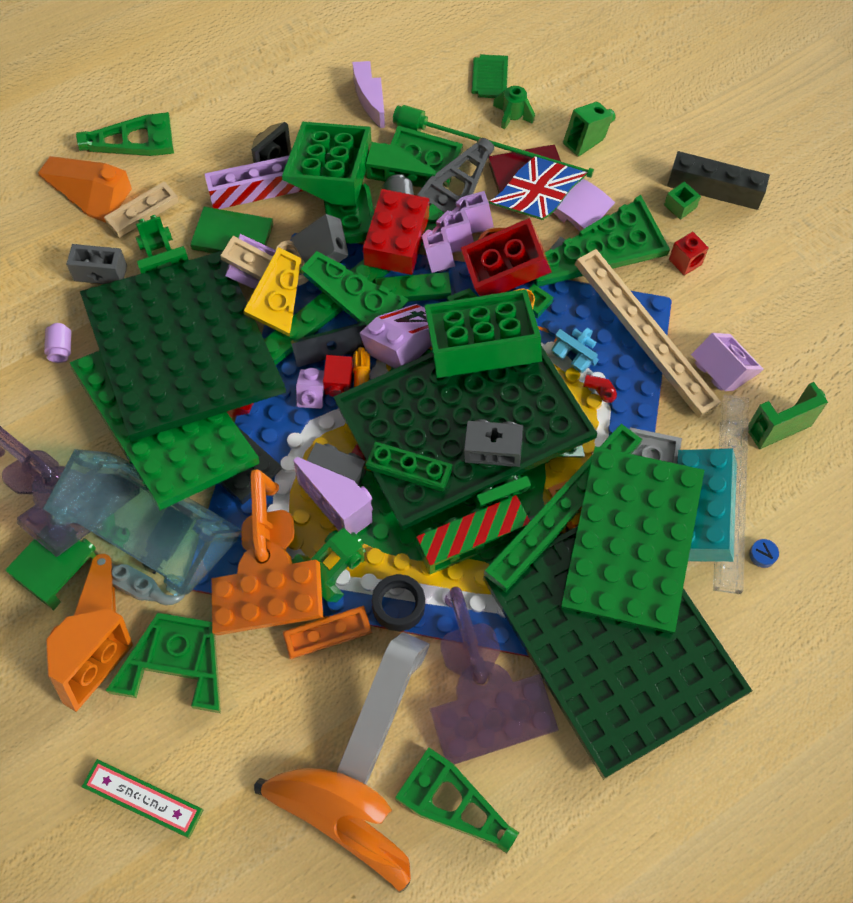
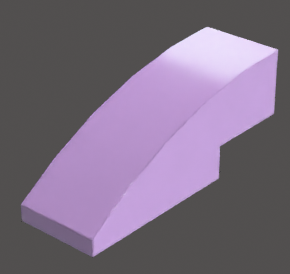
M370 61L352 62L354 85L359 101L372 121L379 128H385L381 77L372 78Z

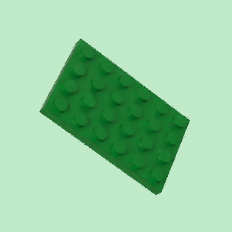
M595 446L561 608L674 634L705 470Z

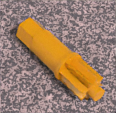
M363 347L358 348V352L355 351V354H353L354 387L369 381V374L371 372L370 353H367Z

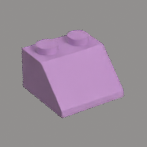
M711 333L691 354L696 360V366L701 371L708 372L713 378L712 383L721 391H734L764 370L731 334Z

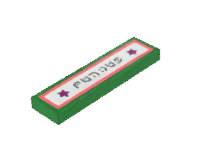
M98 759L95 761L82 785V788L190 839L204 811L196 805Z

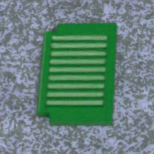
M480 54V58H473L472 94H478V98H495L507 89L508 56Z

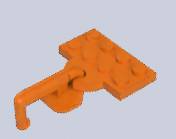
M258 469L251 472L252 516H249L243 522L241 528L242 546L247 551L243 554L238 564L237 574L211 578L212 633L217 636L323 618L320 562L315 559L292 563V558L287 553L286 548L294 539V519L285 510L267 512L266 495H275L279 491V485Z

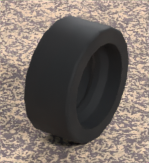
M396 574L387 576L377 584L373 590L371 601L374 617L379 624L388 630L401 632L409 630L419 623L424 615L426 599L423 588L415 579L407 575ZM395 588H403L410 591L415 599V608L412 613L403 618H393L387 615L382 607V599L386 592Z

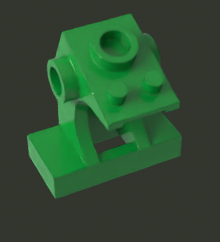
M152 215L150 220H138L139 223L136 225L140 235L135 237L140 250L145 249L148 256L137 261L141 273L189 260L184 246L171 249L169 241L173 239L169 227H163L160 217ZM165 247L166 252L152 255L151 251Z
M344 527L340 531H332L325 538V544L311 559L301 554H297L292 559V563L315 559L320 562L322 597L328 602L337 603L344 595L335 585L340 574L347 567L354 569L361 562L365 561L364 553L366 550L363 548V541L355 532L350 534ZM334 551L341 559L329 570L323 561Z

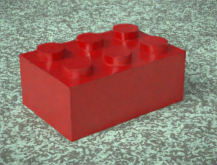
M385 189L381 190L363 246L364 265L410 275L413 274L422 243V235L425 232L429 219L430 198Z
M530 218L461 247L472 283L479 296L504 293L552 272L537 231Z

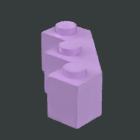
M485 191L461 197L456 202V208L453 211H446L436 221L437 226L432 231L427 230L422 235L432 273L455 267L452 253L461 252V247L474 242L472 233L484 232L494 227Z

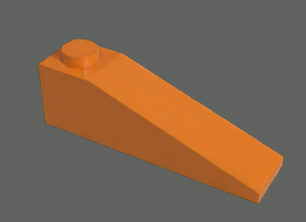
M50 156L38 172L42 179L67 196L70 202L78 205L87 216L105 223L104 217L118 209L132 190L126 171L106 163Z

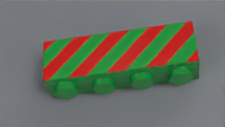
M517 495L511 498L498 499L494 502V505L486 508H475L465 517L460 519L459 517L451 518L441 527L436 529L430 527L423 530L416 537V547L429 575L514 540L530 520Z

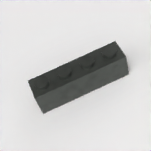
M677 151L667 187L676 188L685 181L701 196L758 210L766 193L770 174Z

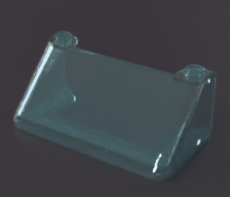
M74 449L43 508L52 514L51 519L63 525H67L68 522L78 523L165 577L164 583L167 585L166 589L177 596L189 594L236 543L242 532L234 524L189 497L163 510H159L130 462L113 453Z

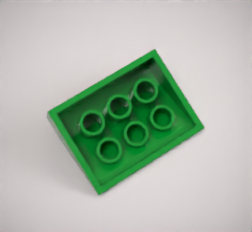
M302 121L282 174V180L331 204L356 206L372 143L371 127Z
M527 289L425 305L437 378L542 362L541 335Z

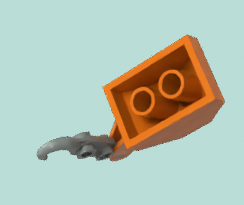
M99 554L92 559L74 616L66 617L60 625L53 628L50 636L46 639L48 676L65 706L77 712L133 647L124 619L120 614L116 613L115 587L137 600L173 605L180 602L187 592V586L181 578H176V582L180 587L179 591L174 595H167L161 591L153 578L126 564L113 565L110 556L107 554Z

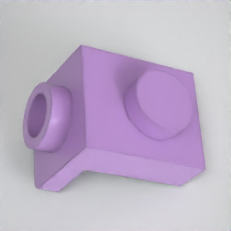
M315 368L300 370L296 384L298 407H323L324 371Z

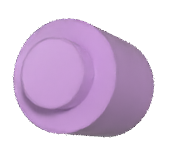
M54 323L45 329L44 353L49 361L55 363L66 362L71 354V330L64 324Z

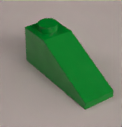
M371 143L366 162L367 179L386 182L388 177L400 174L410 179L412 186L423 188L427 181L436 175L434 169L395 145Z

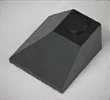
M282 122L271 125L257 135L251 149L254 163L290 156L292 149L288 124Z

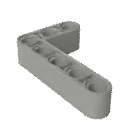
M405 632L391 640L338 767V773L367 784L410 677L423 663L430 643Z

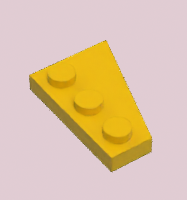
M278 247L244 309V315L289 337L301 263L300 257Z

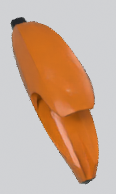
M300 768L277 774L269 780L259 778L254 784L255 794L262 795L273 804L301 818L329 836L389 881L399 893L406 890L411 881L409 858L392 841L366 822L382 824L387 815L392 811L388 803L378 792L352 777L325 769Z

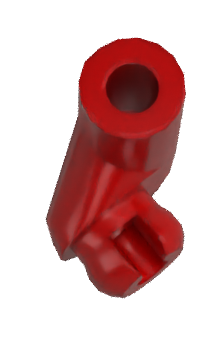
M586 374L583 387L595 389L606 403H611L616 399L617 392L610 380Z

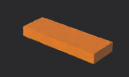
M364 606L282 631L291 660L373 634Z

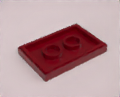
M555 144L524 150L561 161ZM514 152L488 157V163L498 194L504 190L518 170L532 159L531 157Z

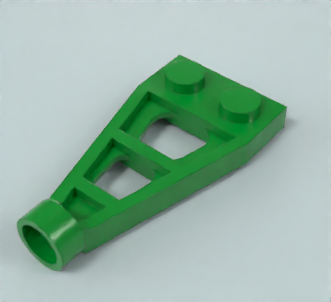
M169 112L143 115L91 132H76L80 151L89 150L90 152L143 156L174 154ZM146 129L148 131V141L146 143H132L128 139V135L132 131ZM119 133L122 134L123 142L121 144L105 143L106 137Z
M429 747L395 797L396 801L419 817L491 843L506 854L520 833L505 822L452 762ZM444 782L452 783L462 796V802L455 811L450 812L440 809L432 802V798ZM469 803H474L487 815L486 822L480 828H476L461 819V815ZM500 830H504L505 833L499 840L497 838V833Z

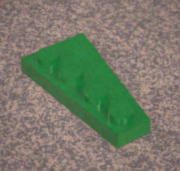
M318 251L313 254L299 271L358 323L365 322L366 326L378 316L402 309L409 301V299L403 296L399 297L390 292V289L367 280V277L360 273L356 274L346 269V266Z

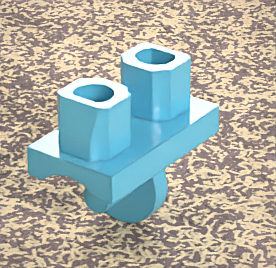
M586 328L583 332L574 329L572 335L578 340L561 329L556 333L557 341L551 350L552 353L561 360H564L570 350L577 354L571 362V366L580 373H583L591 364L595 366L599 361L597 358L598 354L585 346L586 344L594 348L597 343L590 338L593 332L591 329Z

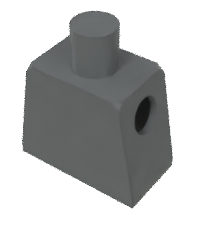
M328 214L323 215L291 238L305 263L316 251L337 262L342 261L348 256L341 220Z

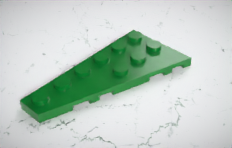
M639 195L630 204H624L619 207L617 212L612 215H606L581 230L579 235L572 239H566L562 245L554 250L546 251L545 255L552 272L534 279L533 282L536 286L540 287L583 276L575 266L577 259L595 249L614 269L667 256L670 248L645 201Z

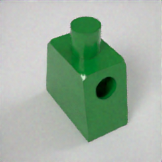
M593 102L574 109L563 144L577 157L581 156L604 140L610 123L616 119L614 111L606 109L599 102Z

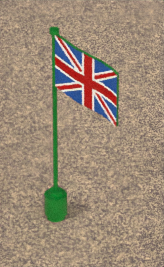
M398 105L393 114V123L397 124V127L399 125L421 131L425 130L426 126L475 141L481 138L428 122V116H425L424 110L411 106ZM489 140L494 147L532 158L518 170L504 190L489 201V204L544 220L558 208L576 184L585 176L592 178L594 173L593 168L587 170Z

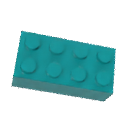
M733 448L678 450L677 464L705 470L688 561L734 562L737 461Z

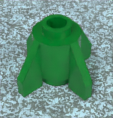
M510 86L495 97L493 106L504 112L501 128L506 129L511 120H519L522 116L523 120L533 124L535 121V113L527 98V92L523 87Z

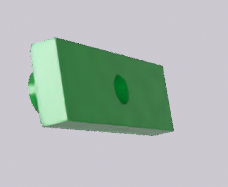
M379 442L374 443L365 464L368 470L442 492L445 490L453 469L450 463Z

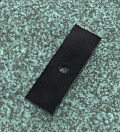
M360 322L292 340L291 345L297 367L326 360V355L342 356L358 351L360 347L365 348L360 332L366 327V323ZM329 341H334L332 345H327Z

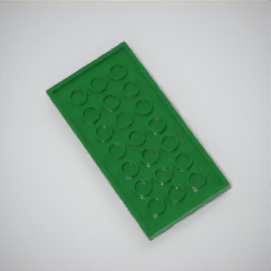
M100 350L69 362L78 381L159 510H163L260 464L258 455L227 412L130 442Z

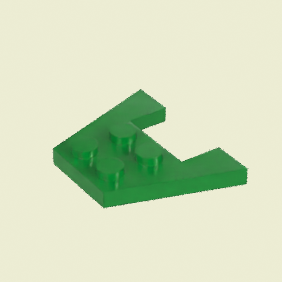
M157 613L106 691L109 694L137 698L144 670L196 679L198 681L191 707L193 709L221 713L215 634L212 633V622Z

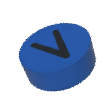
M760 539L751 547L749 556L756 566L768 568L777 561L779 549L774 542Z

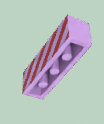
M289 156L205 173L212 206L216 209L304 190L282 180V174Z

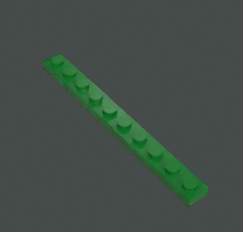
M434 204L429 206V219L425 232L427 230L432 231L437 226L436 221L444 214ZM364 259L350 270L356 274L360 273L373 283H375V278H383L390 272V270L364 265ZM322 292L293 316L290 337L277 330L266 337L264 341L275 365L293 352L292 340L315 334L343 309Z

